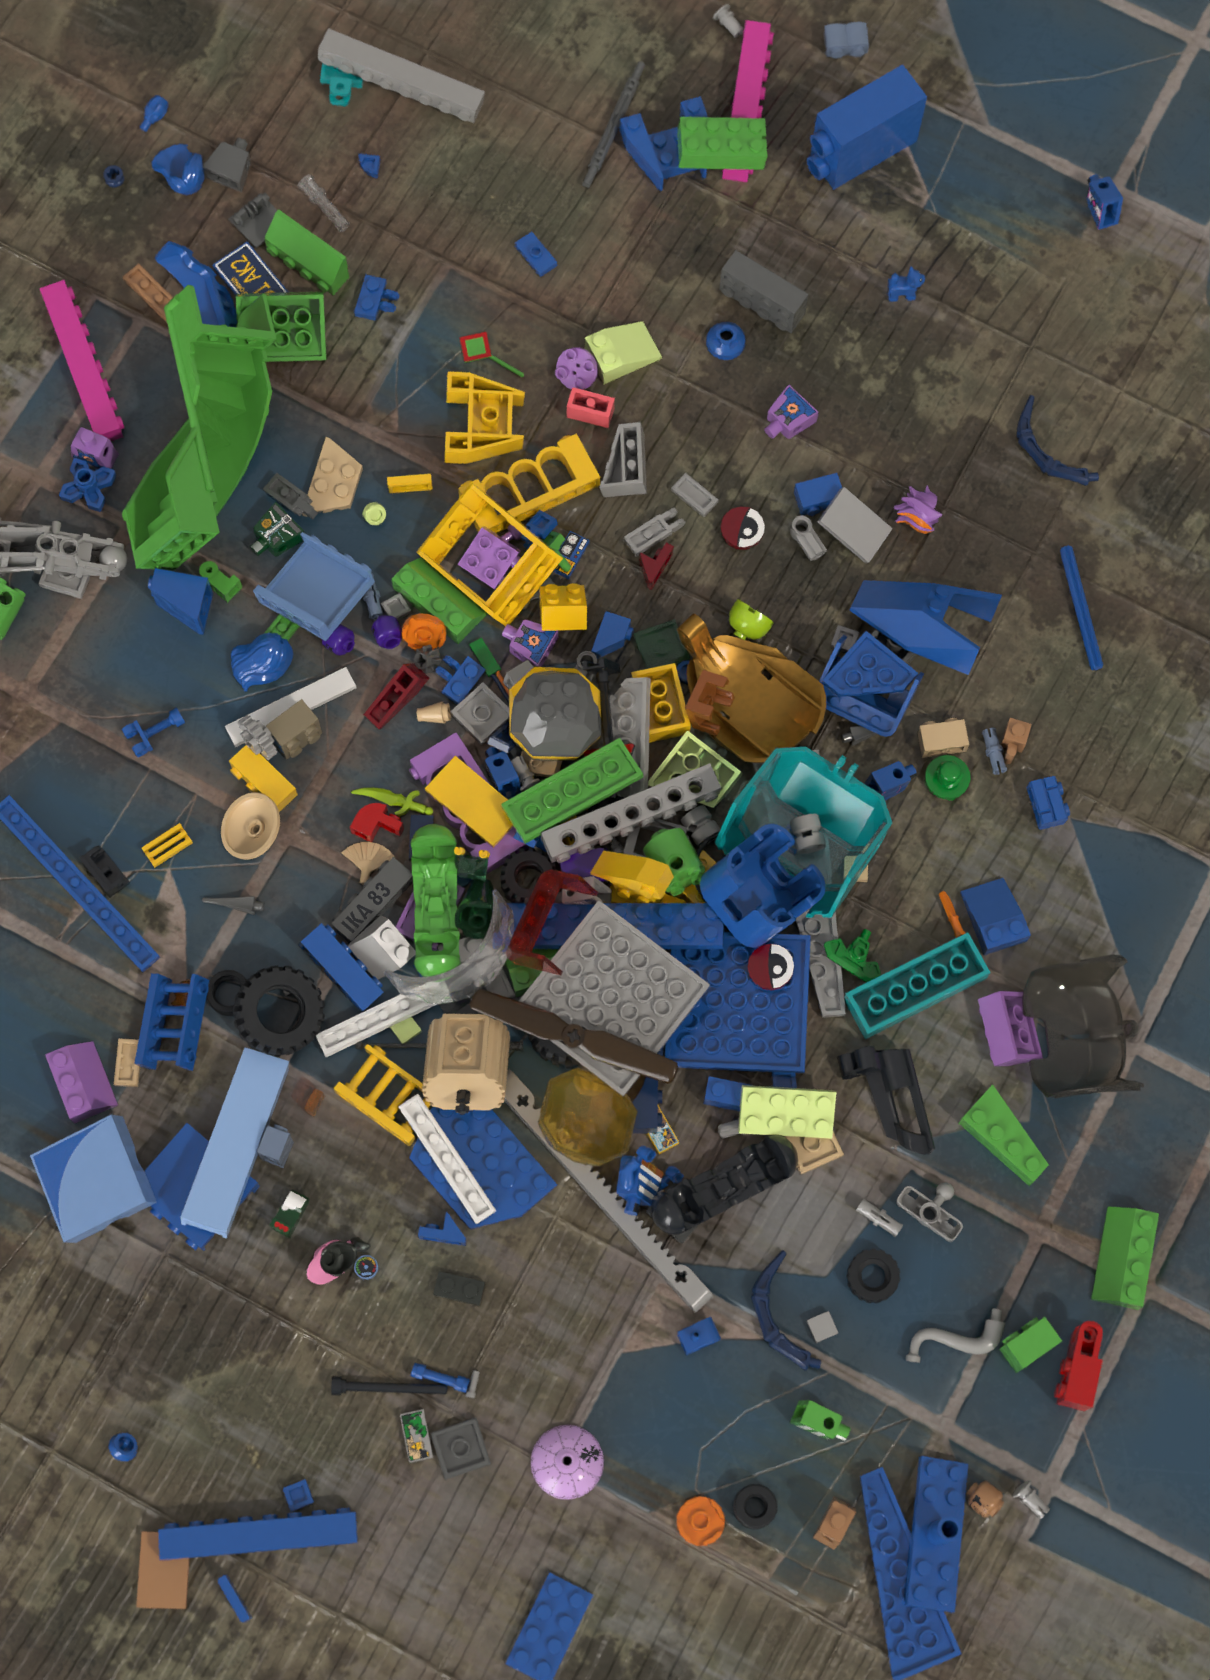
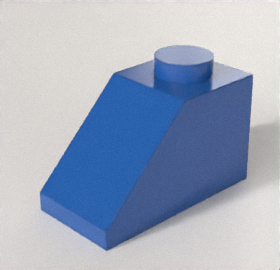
M605 611L591 651L597 659L624 647L626 640L630 641L634 629L631 627V619Z

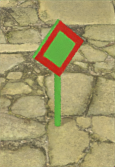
M487 332L460 337L465 363L490 358L520 377H524V373L491 354Z

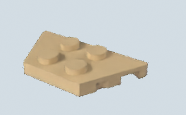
M328 437L325 438L308 491V496L313 501L310 505L317 512L323 511V513L332 512L335 509L351 508L363 470L359 462Z

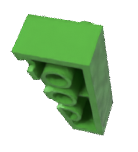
M993 1084L959 1122L966 1131L1028 1186L1049 1165Z

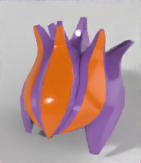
M928 485L926 486L925 493L916 491L909 486L910 493H907L908 497H902L905 503L894 506V510H899L897 514L900 515L895 522H904L917 532L923 534L935 531L932 525L939 522L938 518L942 516V513L935 510L937 496L929 490Z

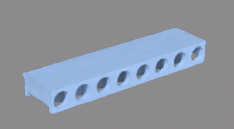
M246 1047L244 1048L180 1217L181 1224H188L222 1235L224 1238L228 1237L257 1158L258 1147L269 1125L289 1070V1061Z

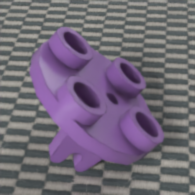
M572 347L565 350L558 358L555 371L556 377L567 388L572 389L574 387L582 390L594 383L598 373L594 356L588 350L581 347Z

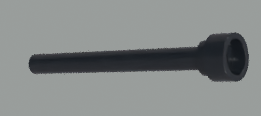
M332 1376L331 1395L341 1396V1393H346V1391L447 1394V1385L354 1382L342 1379V1376Z

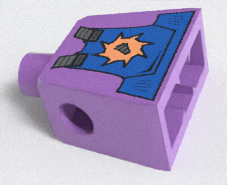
M788 385L769 409L767 419L770 424L764 430L772 439L780 432L787 439H790L813 425L817 421L818 411Z
M83 427L79 429L71 444L72 458L87 461L89 465L98 469L101 467L112 469L119 455L107 437Z
M523 620L519 629L507 624L502 636L511 640L509 649L512 655L522 662L528 660L532 665L542 667L558 640V630L542 631L541 624Z

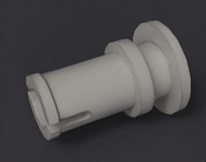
M726 4L715 13L713 19L715 21L719 19V23L725 25L733 37L737 38L745 29L733 17L734 13L728 11L730 5Z
M518 756L511 760L518 774L520 785H523L520 788L521 792L541 782L540 779H534L535 774L530 772L523 756Z
M1027 1480L1015 1489L1012 1497L1017 1498L1019 1496L1020 1502L1022 1504L1025 1503L1037 1518L1041 1519L1045 1515L1038 1507L1046 1514L1050 1508L1038 1497L1036 1490L1029 1487L1032 1483L1031 1480Z

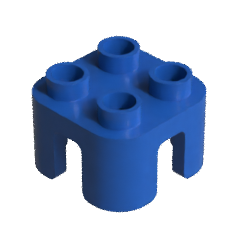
M777 824L762 826L709 868L700 880V890L704 900L733 934L734 938L741 944L752 948L760 947L792 924L797 917L820 901L825 894L826 885L824 877L814 864H810L795 876L789 875L781 865L778 857L793 846L795 840L785 828Z

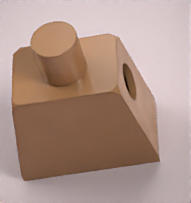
M834 1496L813 1538L834 1550L842 1541L856 1513V1508Z

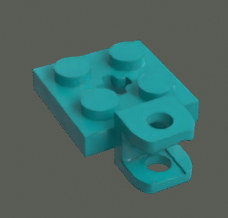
M322 63L320 83L330 84V103L346 107L350 102L351 87L362 89L363 79ZM336 96H343L344 98L342 100L336 99Z

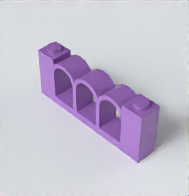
M457 733L452 734L410 759L411 768L409 771L415 780L419 779L423 785L425 783L428 785L454 756H457L488 782ZM443 806L447 823L451 827L460 829L461 843L463 848L470 853L471 860L469 863L475 873L479 871L482 877L503 865L506 858H511V853L515 852L518 854L519 849L524 848V851L529 849L528 845L513 838L516 832L514 826L494 848L487 842L481 845L472 844L465 837L470 828L458 818L453 817L449 810ZM479 851H489V858H480Z

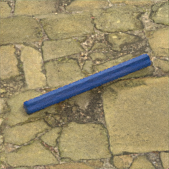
M1064 546L1061 548L1060 554L1091 670H1098L1103 667V662L1073 548L1071 546Z

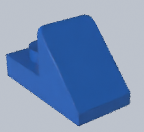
M447 1211L443 1230H440V1226L434 1224H426L425 1227H419V1239L466 1246L467 1240Z

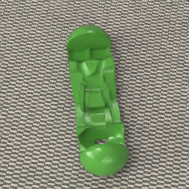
M428 824L419 828L411 840L413 890L416 903L414 914L416 956L414 965L423 977L433 981H441L453 976L461 963L459 955L460 933L456 905L457 855L454 853L457 840L447 827L439 824ZM432 943H443V950L432 951Z

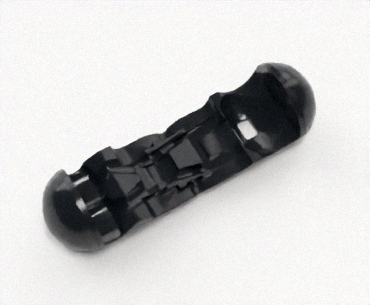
M769 1135L760 1143L752 1144L740 1150L736 1155L723 1161L713 1170L705 1171L692 1179L686 1178L674 1188L658 1192L651 1204V1215L654 1223L667 1234L679 1235L726 1211L733 1205L741 1203L790 1178L798 1166V1153L795 1146L783 1136ZM687 1202L691 1212L684 1214L679 1205Z

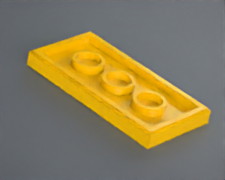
M454 756L425 788L427 793L493 848L513 827L501 806L508 799L457 756Z

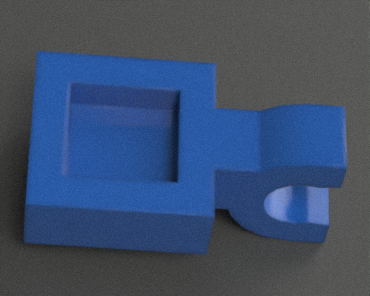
M539 510L526 524V527L538 538L545 539L558 525L556 518ZM524 535L521 536V540L526 542L524 548L529 549L533 542Z

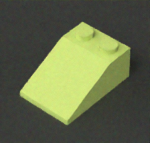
M643 321L606 328L585 337V349L594 356L598 375L603 384L662 359Z

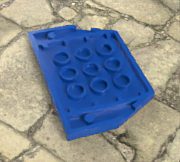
M432 1107L430 1109L431 1114L496 1209L495 1213L477 1225L419 1138H417L409 1157L412 1163L470 1230L522 1217L557 1187L556 1182L492 1109L469 1110L465 1115H460L455 1110H443L439 1107Z

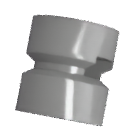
M705 805L694 808L680 820L682 825L687 827V832H692L691 838L698 848L707 837L721 830L716 821L710 820L712 815Z
M807 814L790 821L792 834L797 836L795 846L798 854L813 853L826 847L824 834L819 832L822 826L818 814Z

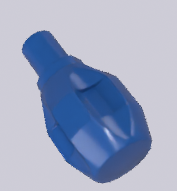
M159 95L152 97L145 107L144 121L139 128L147 132L151 124L163 118L169 103Z

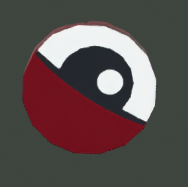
M740 506L732 508L725 514L721 522L720 531L729 546L739 550H747L759 544L764 535L765 525L757 511L750 507Z
M766 944L760 946L751 954L748 961V972L751 980L758 987L772 991L781 989L791 980L794 972V963L792 956L785 948L780 945Z

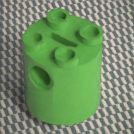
M0 578V640L4 639L23 605L26 595L20 589H12L7 586V582Z
M674 828L670 830L661 829L655 832L651 840L644 847L643 853L646 858L669 866L674 878L666 892H671L672 896H677L684 892V888L692 884H700L705 867L684 830Z

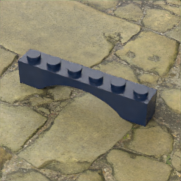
M662 1047L661 1050L658 1052V1054H659V1055H662V1056H663V1047ZM646 1077L639 1094L630 1104L629 1133H657V1127H662V1113H658V1104H662V1090H658V1080Z

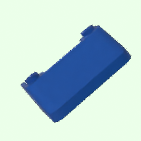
M843 635L837 641L819 680L820 683L841 660L839 654L847 636ZM920 672L910 691L905 689L904 692L890 693L888 699L877 694L839 697L823 684L826 694V709L881 736H891L898 728L924 673Z

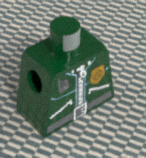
M275 502L254 526V534L258 540L250 545V548L257 556L268 549L277 557L303 542L304 540L300 534L304 533V530Z

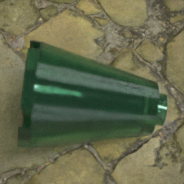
M476 878L471 882L455 913L454 920L457 929L460 928L463 931V935L469 938L486 939L493 932L496 933L501 924L492 882L486 878Z

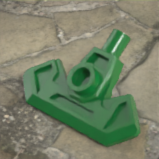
M863 929L860 937H856L847 949L841 938L824 943L827 957L864 982L867 983L882 975L877 962H866L870 943L867 942L871 935L869 930Z

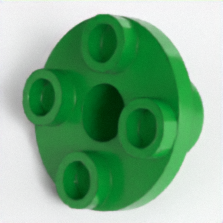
M952 755L939 756L932 760L926 769L925 785L938 798L952 801L960 797L967 790L971 778L969 768L958 757Z

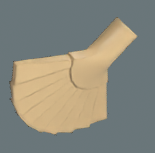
M373 842L356 843L341 852L361 870L359 883L362 885L370 878L371 872L377 870L384 861H390L394 857L389 849Z

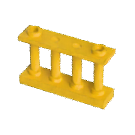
M367 1044L365 1050L370 1055L349 1083L346 1082L344 1085L339 1081L334 1087V1091L341 1098L411 1147L416 1140L412 1134L414 1130L408 1121L400 1126L394 1121V1115L399 1110L398 1106L405 1102L414 1088L423 1093V1083L384 1056L386 1053L376 1045L371 1047ZM379 1061L389 1069L368 1097L362 1098L356 1094L358 1091L357 1087L375 1063ZM397 1074L407 1083L388 1109H384L381 1112L375 1107V1102ZM424 1098L423 1102L425 1103L427 1108H429L430 1102H427Z

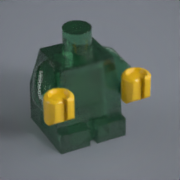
M455 847L454 863L459 877L485 881L490 856L489 851L480 850L479 857L469 855L463 857L465 849Z

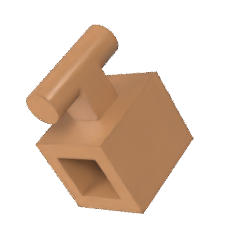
M1013 718L1009 719L1001 741V746L1007 748L1004 756L1006 764L1012 763L1016 751L1022 753L1032 724Z

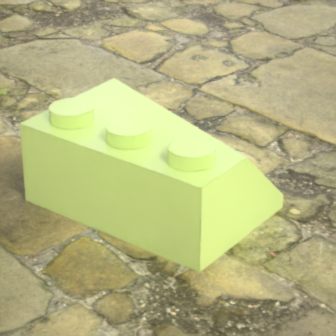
M686 731L649 779L648 786H656L710 763L721 786V791L716 799L710 802L703 800L698 803L714 808L731 790L743 773L689 731ZM697 785L689 787L692 793H699L701 791Z

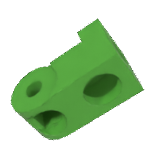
M206 561L200 566L199 572L201 577L208 578L211 589L227 603L243 588L239 578L234 574L228 578L219 571L217 564L213 561Z

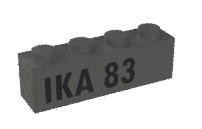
M394 857L390 861H384L378 869L380 872L374 878L370 877L364 883V889L359 894L355 893L349 899L348 906L343 911L339 910L332 918L333 922L331 925L333 930L348 943H351L379 916L383 915L413 883L412 872Z

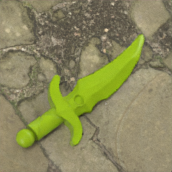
M361 788L351 791L352 794L368 796L390 806H401L402 809L395 812V815L398 817L405 815L409 810L421 814L425 813L426 815L433 814L431 807L413 801L416 796L420 795V791H412L407 797L381 788Z

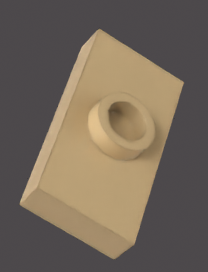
M524 751L521 753L530 772H534L535 776L550 777L560 770L562 761L532 760Z
M118 1039L114 1076L115 1086L138 1087L140 1066L134 1063L139 1040Z

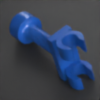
M176 707L169 711L168 718L146 730H142L136 720L123 727L122 731L127 739L134 737L137 733L140 734L144 742L136 744L132 749L137 757H141L148 751L153 750L148 741L149 737L171 725L179 727L185 724V721Z

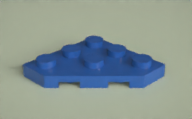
M865 631L826 675L822 683L839 697L904 692L918 676V672Z

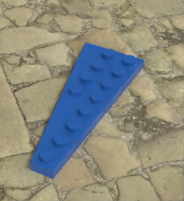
M881 1467L860 1476V1483L892 1679L903 1680L962 1653L943 1611L905 1605L911 1533L885 1471Z

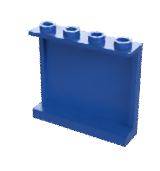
M186 1123L145 1170L157 1203L151 1205L152 1209L150 1212L159 1220L164 1217L170 1222L167 1227L176 1235L183 1233L187 1237L185 1242L195 1251L198 1247L205 1251V1245L216 1233L188 1224L183 1225L181 1224L180 1217L209 1141ZM251 1176L248 1179L239 1206L251 1192L255 1193L260 1187L258 1182Z

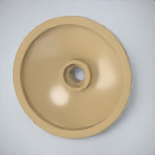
M256 792L245 794L235 800L226 811L222 821L221 838L225 849L231 855L244 860L254 859L265 853L275 841L279 831L280 814L277 805L268 796Z

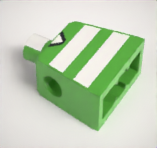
M811 1400L798 1401L790 1420L791 1424L824 1439L837 1437L845 1441L850 1432V1427L840 1423L842 1420L841 1415Z

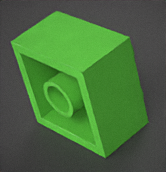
M1035 1317L1021 1327L1024 1331L1023 1333L1019 1334L1016 1331L1002 1341L1004 1346L999 1350L1016 1373L1062 1342L1046 1317L1040 1321Z

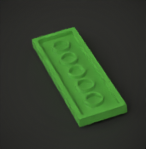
M618 738L507 800L501 806L526 844L540 836L541 832L560 825L643 778V773L622 740Z

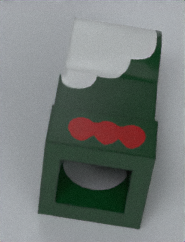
M292 1190L277 1215L269 1225L271 1229L290 1239L308 1206L310 1198Z

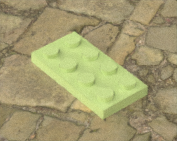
M742 1085L738 1132L743 1134L832 1138L836 1091Z

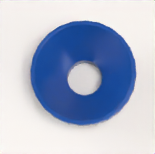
M720 322L709 330L706 346L714 357L721 360H731L738 357L744 350L745 335L738 325L732 322ZM723 331H729L733 337L730 340H723L720 334Z

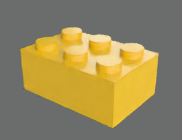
M675 663L631 672V678H651L649 743L683 736L686 731L690 732L691 725L685 710L686 705Z

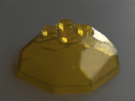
M575 1068L548 1081L538 1124L548 1145L556 1152L573 1162L599 1167L627 1154L638 1111L627 1094L622 1097L593 1073Z

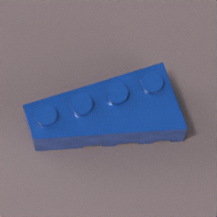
M321 923L298 946L302 950L306 948L309 951L310 959L316 965L325 969L324 972L327 977L335 984L338 983L340 985L339 989L362 1012L384 993L381 990L383 985L375 976L371 978L365 972L367 967L361 960L357 959L355 961L350 955L351 949L344 942L339 943L334 936L337 935L328 924L324 926Z

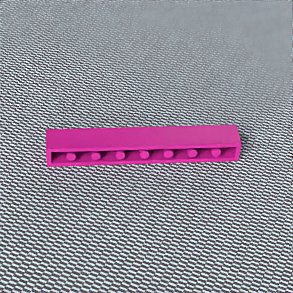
M746 20L731 118H761L763 106H760L759 102L764 100L766 87H762V82H767L768 69L764 68L765 63H770L771 51L767 50L768 45H772L774 33L770 32V23ZM723 169L722 179L747 182L748 175H753V170Z
M62 280L40 288L93 432L107 437L110 441L123 438L121 429L125 428L121 416H115L114 411L117 410L114 398L108 397L107 392L111 390L107 379H101L100 373H103L100 361L94 360L93 355L97 353L93 342H87L86 337L89 336L86 324L80 323L79 318L83 316L79 305L74 306L72 300L76 299L72 287L67 288L65 281Z

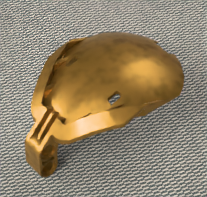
M694 613L677 628L683 646L693 657L687 666L686 673L690 695L703 670L728 677V685H725L724 688L717 686V688L734 694L735 699L732 705L728 707L714 702L711 721L705 720L720 725L721 728L717 736L707 733L719 745L745 762L764 763L775 748L796 747L810 732L813 734L818 732L826 710L824 686L794 661L788 660L777 648L729 635H720L712 639L705 622ZM764 669L773 676L770 680L762 674ZM720 712H724L730 719L725 718Z

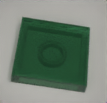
M675 619L633 633V638L646 669L673 663L678 666L683 661L691 660L687 649L683 646L678 635V626Z

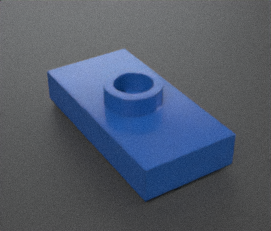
M533 232L515 242L517 250L539 277L557 267V261Z

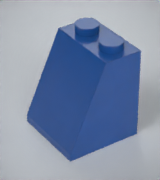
M155 568L154 575L149 577L148 588L151 590V596L154 598L156 605L198 634L203 635L213 598V591L208 578Z

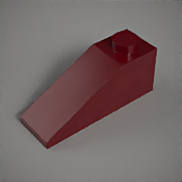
M415 663L403 664L363 715L378 729H382L418 694L430 678L421 669L417 668Z

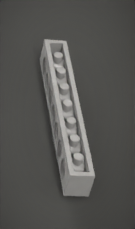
M709 763L541 832V840L551 862L557 861L562 863L570 859L572 854L577 852L584 854L590 851L591 847L596 844L606 845L613 841V837L630 835L634 832L633 829L640 826L647 828L653 825L655 820L659 818L669 819L676 815V811L693 809L697 806L698 802L703 800L710 802L718 797L721 786ZM697 785L701 791L699 793H692L689 787ZM677 794L680 800L672 802L668 799V795ZM655 802L658 804L659 809L652 811L648 809L647 804ZM628 811H635L638 817L636 819H629L626 813ZM612 819L616 821L617 826L608 828L605 825V821ZM587 828H592L596 834L588 837L583 831ZM565 837H572L575 843L567 846L562 840Z

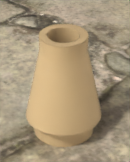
M442 701L423 708H417V719L419 722L445 724L446 721L451 720L450 705Z

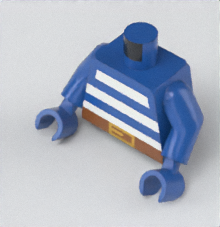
M646 1146L638 1148L637 1156L622 1155L616 1191L619 1196L627 1201L624 1212L629 1215L637 1216L640 1205L651 1206L654 1196L667 1187V1183L670 1180L677 1184L684 1178L680 1170L674 1166L668 1167L665 1172L666 1176L663 1177L664 1172L650 1163L655 1158L656 1152Z

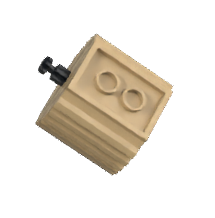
M443 1014L440 1019H434L428 1030L422 1086L423 1096L426 1101L430 1102V1105L433 1107H439L443 1110H455L460 1115H465L469 1110L499 1108L504 1103L510 1045V1032L507 1031V1026L503 1025V1022L485 1014Z

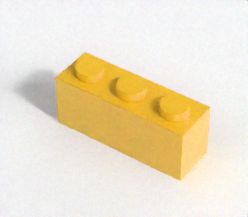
M246 745L229 760L231 773L238 780L243 778L247 782L245 786L251 793H261L271 798L277 805L279 812L298 795L296 788L260 753L255 755Z

